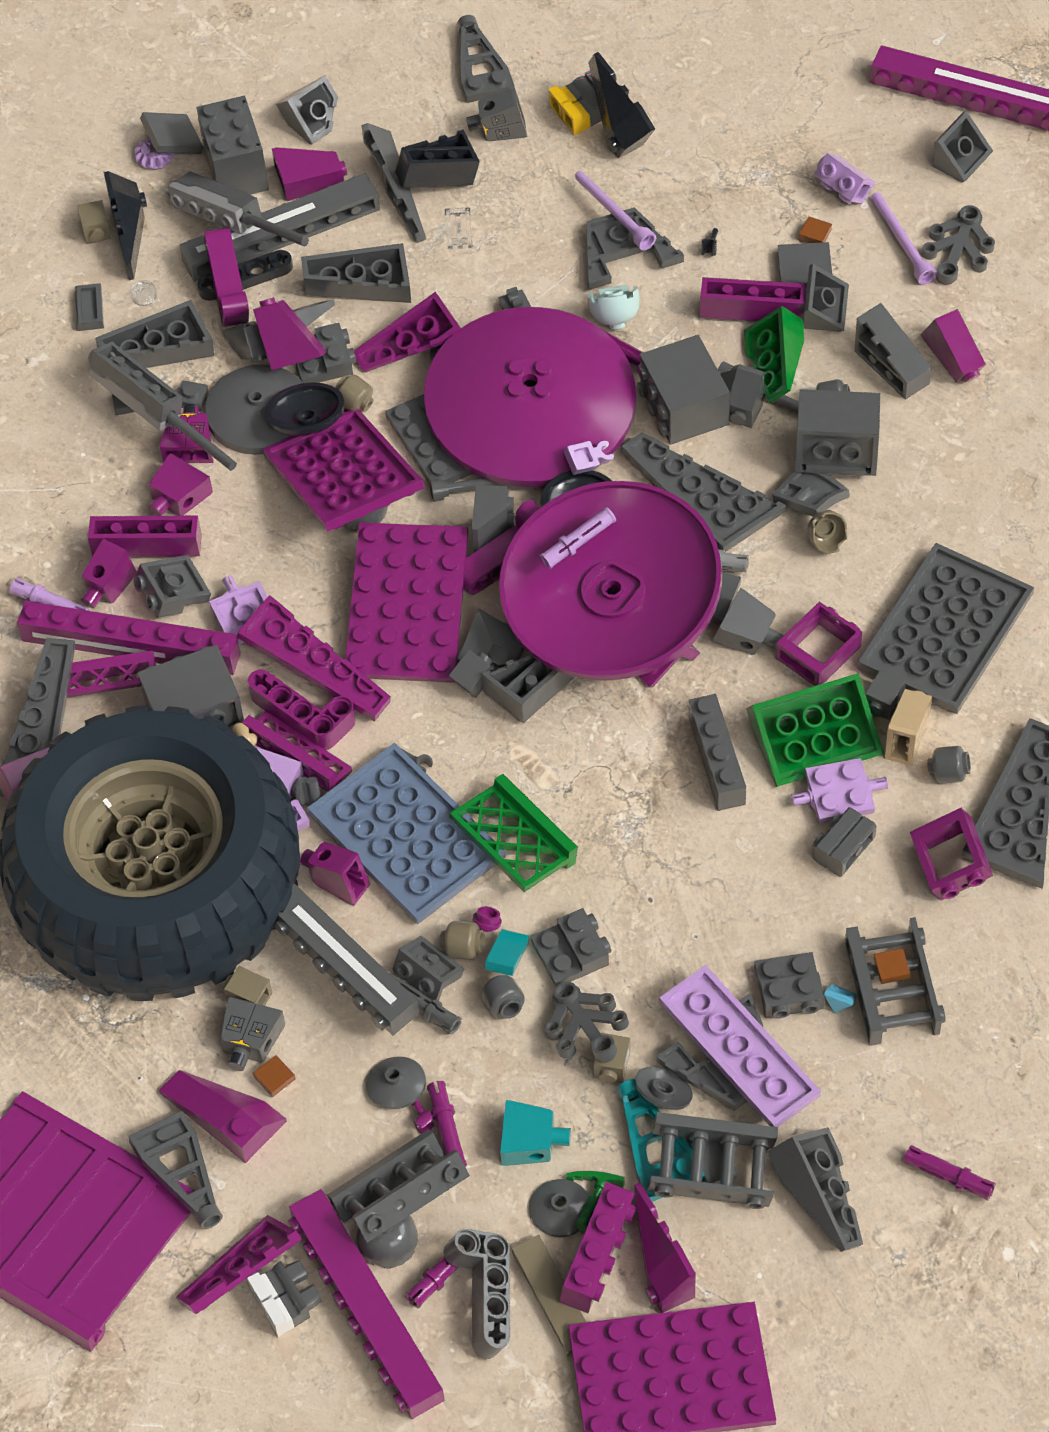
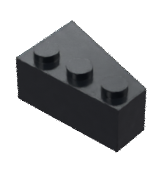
M463 129L457 131L455 136L447 138L446 135L439 136L438 141L429 143L425 140L402 147L395 172L403 188L473 185L480 161Z

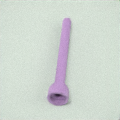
M578 171L575 174V179L633 234V241L641 250H647L653 246L656 241V235L649 228L639 227L583 172Z
M874 193L872 201L915 266V278L921 285L932 282L937 276L935 268L931 263L923 261L881 194Z

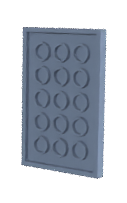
M395 742L307 807L308 814L342 848L359 854L365 872L417 925L496 865L449 818L450 813L460 806ZM467 813L461 816L466 822L476 823ZM480 831V836L484 840L495 841L485 831ZM499 849V855L503 859L506 857L505 850Z

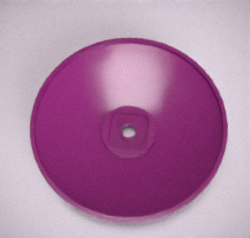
M517 307L482 316L453 334L439 349L428 369L424 387V405L427 422L437 443L462 468L474 475L499 484L516 487L546 486L554 477L571 470L563 452L567 446L590 441L594 448L601 441H608L609 445L602 452L605 455L613 454L628 434L635 413V379L630 363L622 349L606 332L595 324L561 310L543 307ZM527 380H533L537 384L533 387H527L523 383Z
M631 481L599 482L578 487L552 499L532 514L520 527L503 559L499 583L500 600L509 628L517 641L531 656L545 666L565 675L586 680L626 679L643 675L671 662L699 638L709 624L720 598L722 565L717 542L712 531L700 514L687 502L664 489L649 484ZM605 507L612 511L616 522L576 550V554L572 557L568 555L551 569L545 566L540 558V554L558 543V539L561 536L569 535ZM595 524L593 527H591L590 529H588L586 532H584V533L582 534V536H583L584 534H586L588 531H590L591 529H593V528H594L595 526H597L598 524ZM573 540V541H572L571 543H569L567 546H565L564 548H562V549L559 551V553H560L563 549H565L566 547H568L569 545H571L573 542H575V540ZM612 586H618L621 588V590L615 595H609L606 593V591Z

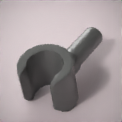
M403 750L425 773L426 768L420 764H427L429 767H432L433 760L429 755L422 754L417 757Z

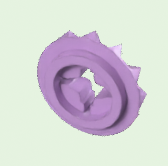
M148 136L145 142L139 141L138 147L135 148L137 163L148 169H158L168 165L173 160L175 154L150 153V150L155 151V148Z

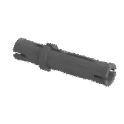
M389 973L417 999L419 1013L423 1015V1019L429 1023L434 1022L450 1034H454L462 1023V1018L445 1009L437 999L432 1000L393 973Z

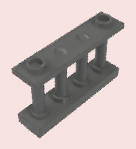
M916 917L910 918L908 933L866 939L865 936L860 937L858 926L846 928V950L870 1046L881 1044L882 1034L887 1032L889 1028L931 1022L934 1035H940L941 1024L946 1021L943 1005H938L923 948V945L926 944L923 927L918 928ZM911 944L914 958L906 960L909 971L918 970L921 984L880 991L877 988L873 989L871 980L878 976L875 964L872 965L871 962L866 963L864 954H868L870 950ZM924 996L927 1006L925 1011L885 1017L884 1014L879 1015L877 1006H880L881 1002Z
M662 1112L656 1113L652 1134L660 1135L662 1138L659 1177L651 1176L647 1192H654L656 1196L664 1198L678 1195L746 1204L747 1207L752 1209L769 1207L774 1191L763 1190L765 1151L774 1147L778 1138V1127ZM678 1137L688 1138L693 1142L690 1180L671 1178L674 1140ZM708 1141L720 1142L723 1146L720 1184L702 1182L705 1143ZM738 1145L750 1146L753 1149L751 1188L732 1186L735 1147Z
M428 1129L330 1192L327 1196L339 1219L345 1223L353 1218L364 1241L368 1243L470 1175L458 1151L453 1150L445 1156L434 1133Z

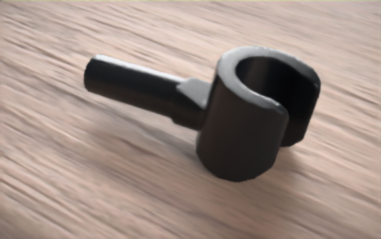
M713 228L709 238L702 239L701 255L707 252L712 253V256L716 255L717 228Z

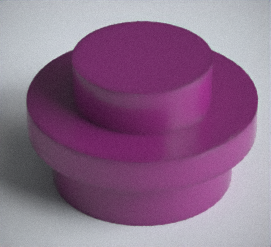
M483 906L474 913L472 922L477 923L480 930L492 932L501 927L502 920L497 909Z

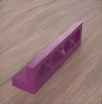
M153 650L73 662L67 698L141 687L139 678L133 674H137V672L145 670L149 666H156ZM122 676L118 682L113 683L105 679ZM95 680L91 686L83 687L77 683Z
M266 710L258 719L248 715L242 721L248 727L249 733L256 734V745L258 747L300 761L304 777H316L318 786L326 792H329L345 780L352 772L350 765L321 746L313 743ZM268 722L271 725L275 726L276 732L264 724ZM293 738L297 741L298 746H296L287 739ZM308 753H316L317 755H319V760H317ZM335 766L341 771L336 776V771H334L330 767Z

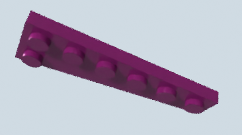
M270 595L237 632L238 639L331 696H346L350 698L354 710L374 722L390 703V695L364 673L359 672L347 659H342L333 651V647L327 642L323 643L314 635V631L308 626L304 627L289 610Z

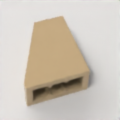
M904 690L888 727L885 759L910 766L913 765L931 711L932 696L926 695L921 691Z

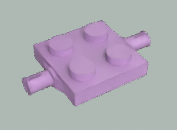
M229 575L228 579L224 577L222 580L227 592L218 598L210 600L209 604L222 632L237 634L246 621L264 602L267 595L260 581L249 586L237 587L233 576ZM238 639L239 645L245 643Z
M861 758L805 768V777L808 784L807 792L791 794V801L793 806L810 803L811 807L815 810L818 824L831 822L837 813L843 814L848 807L861 813L862 816L873 814L875 806L872 799V791L888 789V781L886 777L869 780V777L865 774Z

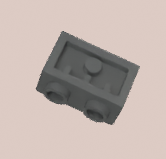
M419 936L398 950L392 968L393 972L428 998L432 1000L437 999L438 1001L443 989L460 979L464 972L463 967L423 936Z

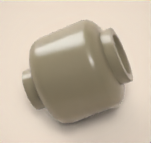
M355 374L345 375L336 384L335 388L344 397L346 410L353 411L359 409L365 412L373 404V388Z
M452 921L448 924L446 931L441 932L440 946L445 948L447 956L452 959L474 960L478 953H482L484 950L485 934L483 930H480L477 923Z

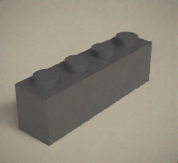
M711 694L689 699V721L718 811L746 805V784L717 695Z

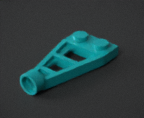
M630 1079L620 1084L616 1091L623 1102L637 1178L651 1201L654 1202L663 1197L656 1196L654 1192H647V1187L651 1176L659 1177L660 1163L656 1165L649 1163L646 1147L651 1143L662 1140L660 1135L652 1134V1132L641 1136L635 1120L647 1114L654 1120L656 1113L660 1111L639 1093L635 1086V1079ZM678 1137L674 1140L675 1157H673L671 1178L690 1180L692 1148L683 1138ZM704 1172L702 1173V1181L705 1180Z

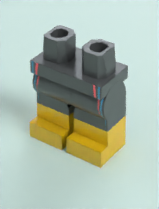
M590 71L586 72L585 76L576 78L572 83L562 88L556 85L548 89L550 107L561 120L563 119V123L574 136L602 121Z

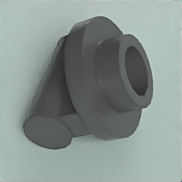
M300 777L293 784L292 795L294 799L299 801L300 805L313 804L321 798L316 777Z

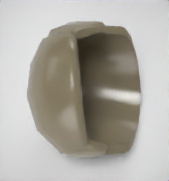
M832 510L818 512L808 523L807 537L812 546L825 554L837 553L840 551V545L847 540V523L842 515Z

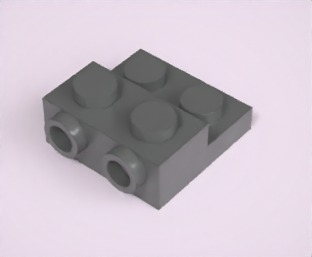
M340 323L314 328V336L323 345L326 354L296 363L301 381L303 383H320L341 378L345 375H353L352 364L356 363L353 348L348 349L346 345L350 344L347 328L341 329Z
M189 555L141 563L134 577L136 590L138 592L143 591L146 596L145 603L147 609L154 611L158 618L183 613L184 606L209 601L211 592Z
M584 908L558 918L557 925L531 936V943L555 987L560 983L572 982L609 965V953L612 952L610 944L605 936L601 938L596 932L599 929L597 920L592 913L587 915Z
M813 952L756 960L754 962L765 1018L774 1017L780 1019L790 1014L802 1012L804 1014H812L824 1009L825 997Z

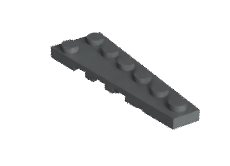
M46 638L34 672V679L31 681L27 692L28 696L24 708L20 711L19 722L14 735L11 737L8 753L1 766L48 748L49 743L61 734L76 647L74 640ZM0 788V797H5Z

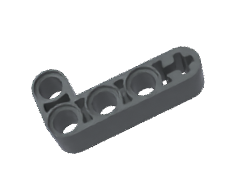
M462 1229L447 1242L443 1253L445 1259L451 1265L472 1269V1346L474 1352L480 1358L491 1359L510 1340L509 1243L502 1235L497 1233ZM458 1244L463 1246L465 1251H463ZM487 1249H490L493 1252L494 1256L491 1255ZM487 1278H490L493 1281L494 1285L491 1284ZM487 1307L491 1308L494 1314H492Z

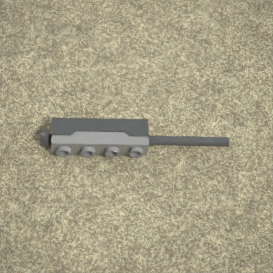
M191 171L178 180H174L168 186L171 202L177 209L224 228L229 227L231 231L239 234L255 226L305 247L308 245V237L263 219L257 197Z
M109 342L93 349L89 353L88 361L91 367L89 376L157 430L161 431L174 425L230 471L235 469L237 462L180 418L183 397L114 342Z

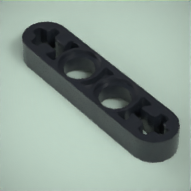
M276 250L239 263L238 269L243 290L290 273L293 269L291 254L286 250ZM254 268L264 269L260 274L251 273ZM211 274L201 277L197 283L199 296L207 301L216 300Z

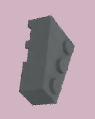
M882 303L857 317L854 351L905 400L930 384V364L924 359Z
M529 654L517 661L513 659L507 661L504 667L493 672L488 670L482 673L483 692L522 723H525L575 677L557 672Z

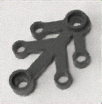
M966 205L958 212L957 218L941 224H933L930 227L929 236L936 242H927L923 245L922 256L925 259H935L939 251L952 247L947 261L940 263L937 269V278L944 285H950L957 280V264L963 248L972 260L971 267L973 271L981 273L987 269L988 260L978 251L969 238V233L972 231L978 238L979 250L984 254L993 252L995 240L988 236L981 226L983 217L976 206ZM960 228L958 233L944 238L945 232Z
M563 982L557 985L552 997L556 1008L550 1021L545 1024L544 1030L547 1038L550 1040H558L563 1036L556 1045L560 1057L570 1058L576 1053L574 1042L580 1028H582L591 1041L594 1057L603 1063L612 1061L617 1053L615 1041L609 1035H601L593 1022L611 1024L612 1028L616 1031H622L628 1027L629 1020L624 1011L612 1012L616 1008L614 996L611 993H581L580 988L572 982ZM580 1004L598 1005L600 1011L583 1009ZM569 1010L572 1017L564 1033L561 1023Z

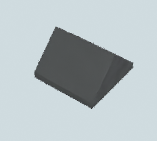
M967 111L962 112L935 141L932 167L960 182H965L993 152Z
M815 264L809 265L804 329L844 331L849 284Z

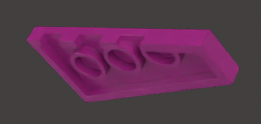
M267 1215L176 1298L183 1307L197 1314L298 1243L302 1238L295 1229Z

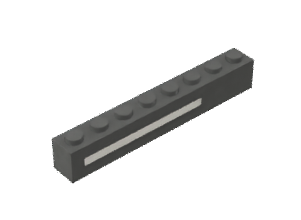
M364 173L261 212V215L267 221L309 238L379 211V197L369 177ZM255 226L246 229L242 234L230 230L237 264L294 244V242ZM204 235L179 244L182 261L194 282L205 275L211 274Z
M293 883L291 898L284 912H279L277 921L274 922L275 928L282 936L288 935L293 940L295 948L302 955L307 953L313 959L314 966L322 974L327 972L332 977V982L342 993L346 991L350 994L355 1006L362 1012L366 1010L380 1030L386 1029L394 1036L419 1014L417 999Z

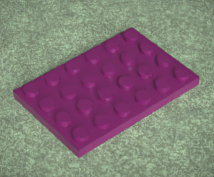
M359 409L343 413L332 426L319 433L306 436H291L262 449L267 461L327 532L338 529L348 522L362 518L379 508L387 507L391 503L411 496L425 488L422 478Z
M359 522L345 658L359 672L364 673L369 679L454 682L449 674L457 665L468 527Z
M755 1301L569 1325L584 1432H724L776 1425L775 1409Z

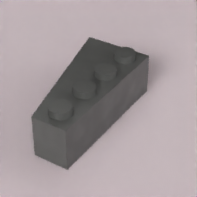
M403 243L301 257L306 295L411 303L410 282Z
M192 300L95 338L97 348L109 342H114L145 368L214 356L213 339Z

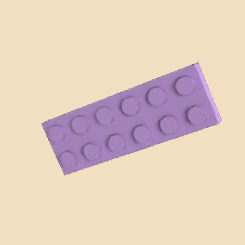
M706 965L659 997L660 1005L769 1126L779 1127L821 1096V1090Z

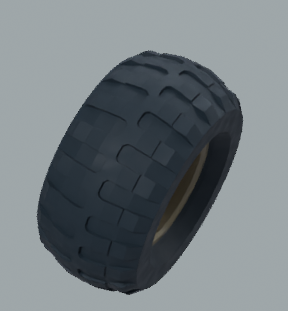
M147 706L128 707L125 709V713L106 717L105 713L89 718L85 720V726L71 734L65 731L49 743L48 753L43 758H33L23 771L18 790L13 791L8 800L1 828L3 833L2 839H0V877L2 889L9 911L26 942L37 949L42 959L70 980L77 979L84 986L98 994L110 997L115 992L123 993L133 1001H153L156 994L172 993L174 998L194 994L195 986L210 980L217 985L225 981L230 974H234L236 965L243 960L252 961L265 947L271 931L276 930L274 922L277 921L279 912L283 913L292 895V885L296 882L300 868L299 834L295 813L287 788L280 777L272 771L270 763L244 736H236L222 721L211 716H206L202 719L195 718L190 714L189 709L168 706L164 711H149ZM146 817V820L141 821L140 818ZM186 824L194 828L198 834L189 836L185 830ZM108 839L110 843L106 848V853H100L104 842ZM177 845H183L182 847L174 848ZM125 856V858L117 860L118 857ZM173 869L172 871L165 873V870ZM137 875H144L141 878H134Z

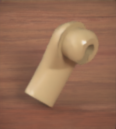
M237 723L229 727L236 736H244L253 746L256 745L257 736L254 733H249L246 725Z

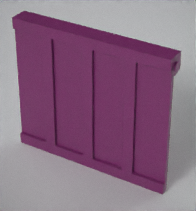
M22 1091L13 1102L12 1107L0 1120V1298L89 1352H92L104 1336L107 1321L191 1212L142 1165L138 1157ZM178 1181L187 1194L195 1191Z

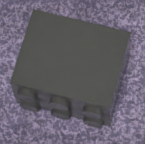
M245 95L196 107L204 152L213 180L249 195L268 191L263 149Z
M699 334L640 354V365L637 366V372L640 377V382H637L638 391L641 397H646L648 410L652 417L656 416L660 434L662 436L666 435L670 445L729 425L730 391Z
M800 389L795 472L876 476L880 429V393Z
M217 644L211 647H203L194 653L178 656L171 661L157 666H149L145 670L137 672L144 701L149 711H164L168 706L189 709L190 714L195 718L202 719L206 716H211L225 723L228 728L237 723H242L244 720L239 694Z

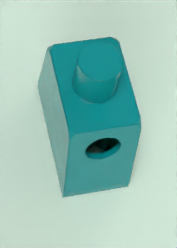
M506 1100L500 1151L502 1166L551 1161L552 1145L570 1146L571 1128L554 1127V1112L551 1109Z

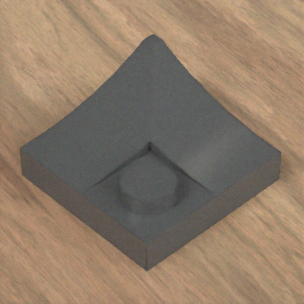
M794 471L772 494L774 503L779 501L785 504L787 508L814 516L818 512L826 511L839 501L848 499L850 493L849 489L826 473Z
M477 609L468 636L457 658V664L470 649L475 654L481 651L493 661L490 665L494 670L504 667L507 661L512 659L514 661L519 660L525 649L517 641L508 624L481 609Z

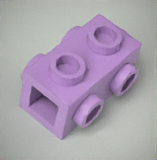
M826 153L819 160L817 170L814 173L816 177L821 179L820 184L823 187L839 192L838 197L848 204H852V202L863 203L875 184L874 180L842 157L831 153Z

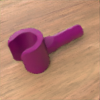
M416 1100L412 1105L419 1116L413 1120V1123L423 1133L428 1129H432L434 1122L431 1113L428 1110L425 1111L419 1100Z

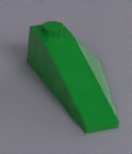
M783 306L744 330L745 353L753 362L752 368L764 372V394L770 403L791 391L805 340L803 319Z

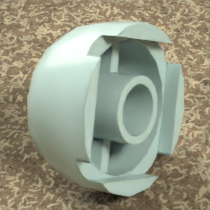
M628 285L612 286L599 289V295L593 296V292L587 295L588 307L594 319L603 325H610V329L624 328L625 322L632 320L640 307L637 286H633V290H628Z

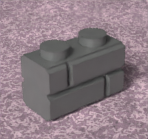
M848 807L843 814L837 813L830 823L828 832L826 834L820 833L813 843L814 860L837 876L842 877L874 840L877 825L851 807Z

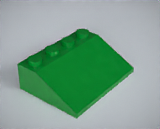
M859 673L746 708L755 738L776 787L805 779V768L861 758V761L884 754Z

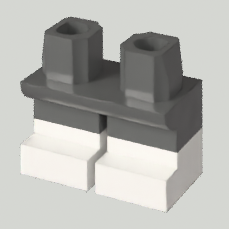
M300 1260L285 1267L280 1261L272 1270L262 1275L258 1272L247 1278L251 1292L278 1337L309 1319V1310L322 1302L321 1296L314 1284L301 1291H298L295 1286L308 1278Z

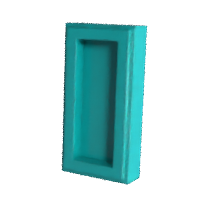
M501 929L485 961V969L513 976L529 944L530 936Z

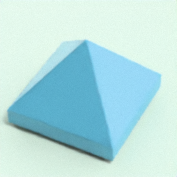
M833 984L829 985L824 993L834 1013L852 1006L858 995Z

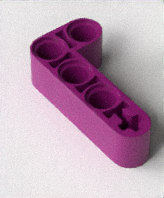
M230 228L204 231V242L222 326L248 323V300L246 292H243Z
M528 500L520 505L515 513V526L466 558L464 589L470 595L480 593L500 579L503 559L513 537L528 518L540 508L534 501Z
M256 670L248 677L250 696L256 705L325 750L334 747L355 725L354 706L350 698L346 696L335 697L322 709H319L266 670Z

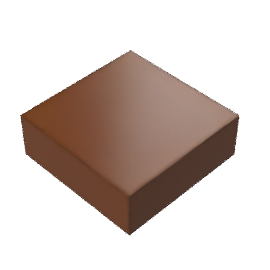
M808 216L799 233V240L807 243L826 242L832 230V223Z
M903 948L874 954L873 959L881 984L910 979V971Z
M277 1055L253 1072L254 1078L272 1097L296 1080L295 1074Z

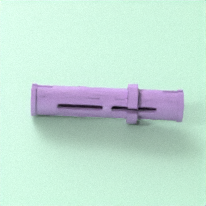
M605 507L569 535L561 536L558 539V543L540 554V558L545 566L551 569L568 555L572 557L576 554V550L616 522L612 511ZM595 524H598L597 526H595L593 529H591L590 531H588L586 534H584V535L582 536V534H583L584 532H586L588 529H590L591 527H593ZM573 540H575V542H573L571 545H569L568 547H566L565 549H563V550L559 553V551H560L562 548H564V547L567 546L569 543H571Z
M18 577L15 578V581L10 586L11 594L31 602L89 611L88 607L45 590L46 588L42 585L36 586Z

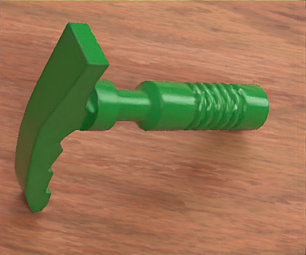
M600 1171L566 1173L567 1180L596 1181L593 1195L589 1196L575 1225L576 1228L580 1231H586L605 1183L608 1182L623 1188L625 1177Z

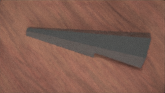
M369 123L361 125L363 142L384 175L385 190L415 241L419 243L426 240L410 188H403L395 172L399 155L391 131Z

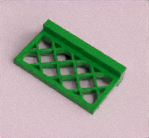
M504 774L494 779L493 786L450 813L449 818L523 892H526L563 866L568 869L576 864L578 846ZM493 796L500 803V809L483 807V802ZM466 813L479 814L478 823L466 822L461 816ZM482 815L499 816L498 825L481 823ZM502 817L515 818L519 822V826L501 825ZM480 831L497 832V841L484 840L480 836ZM500 834L518 835L517 843L500 842ZM521 835L533 836L537 840V846L520 844ZM499 849L516 851L515 860L503 859L499 855ZM519 851L536 853V862L520 861ZM540 854H549L556 861L552 864L539 863ZM518 868L535 870V875L525 881L517 873Z

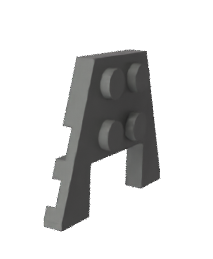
M635 207L623 211L639 227H647L656 235L655 243L647 250H641L634 243L633 234L612 214L587 221L588 284L590 290L612 283V277L605 264L607 262L653 249L661 267L665 268L684 262V254L679 249L676 250L666 236H661L655 230V226Z
M748 994L739 1002L763 1027L760 1015L758 1016L754 1006L753 997ZM679 1042L657 1055L659 1065L733 1111L747 1103V1100L708 1057L700 1063H696Z

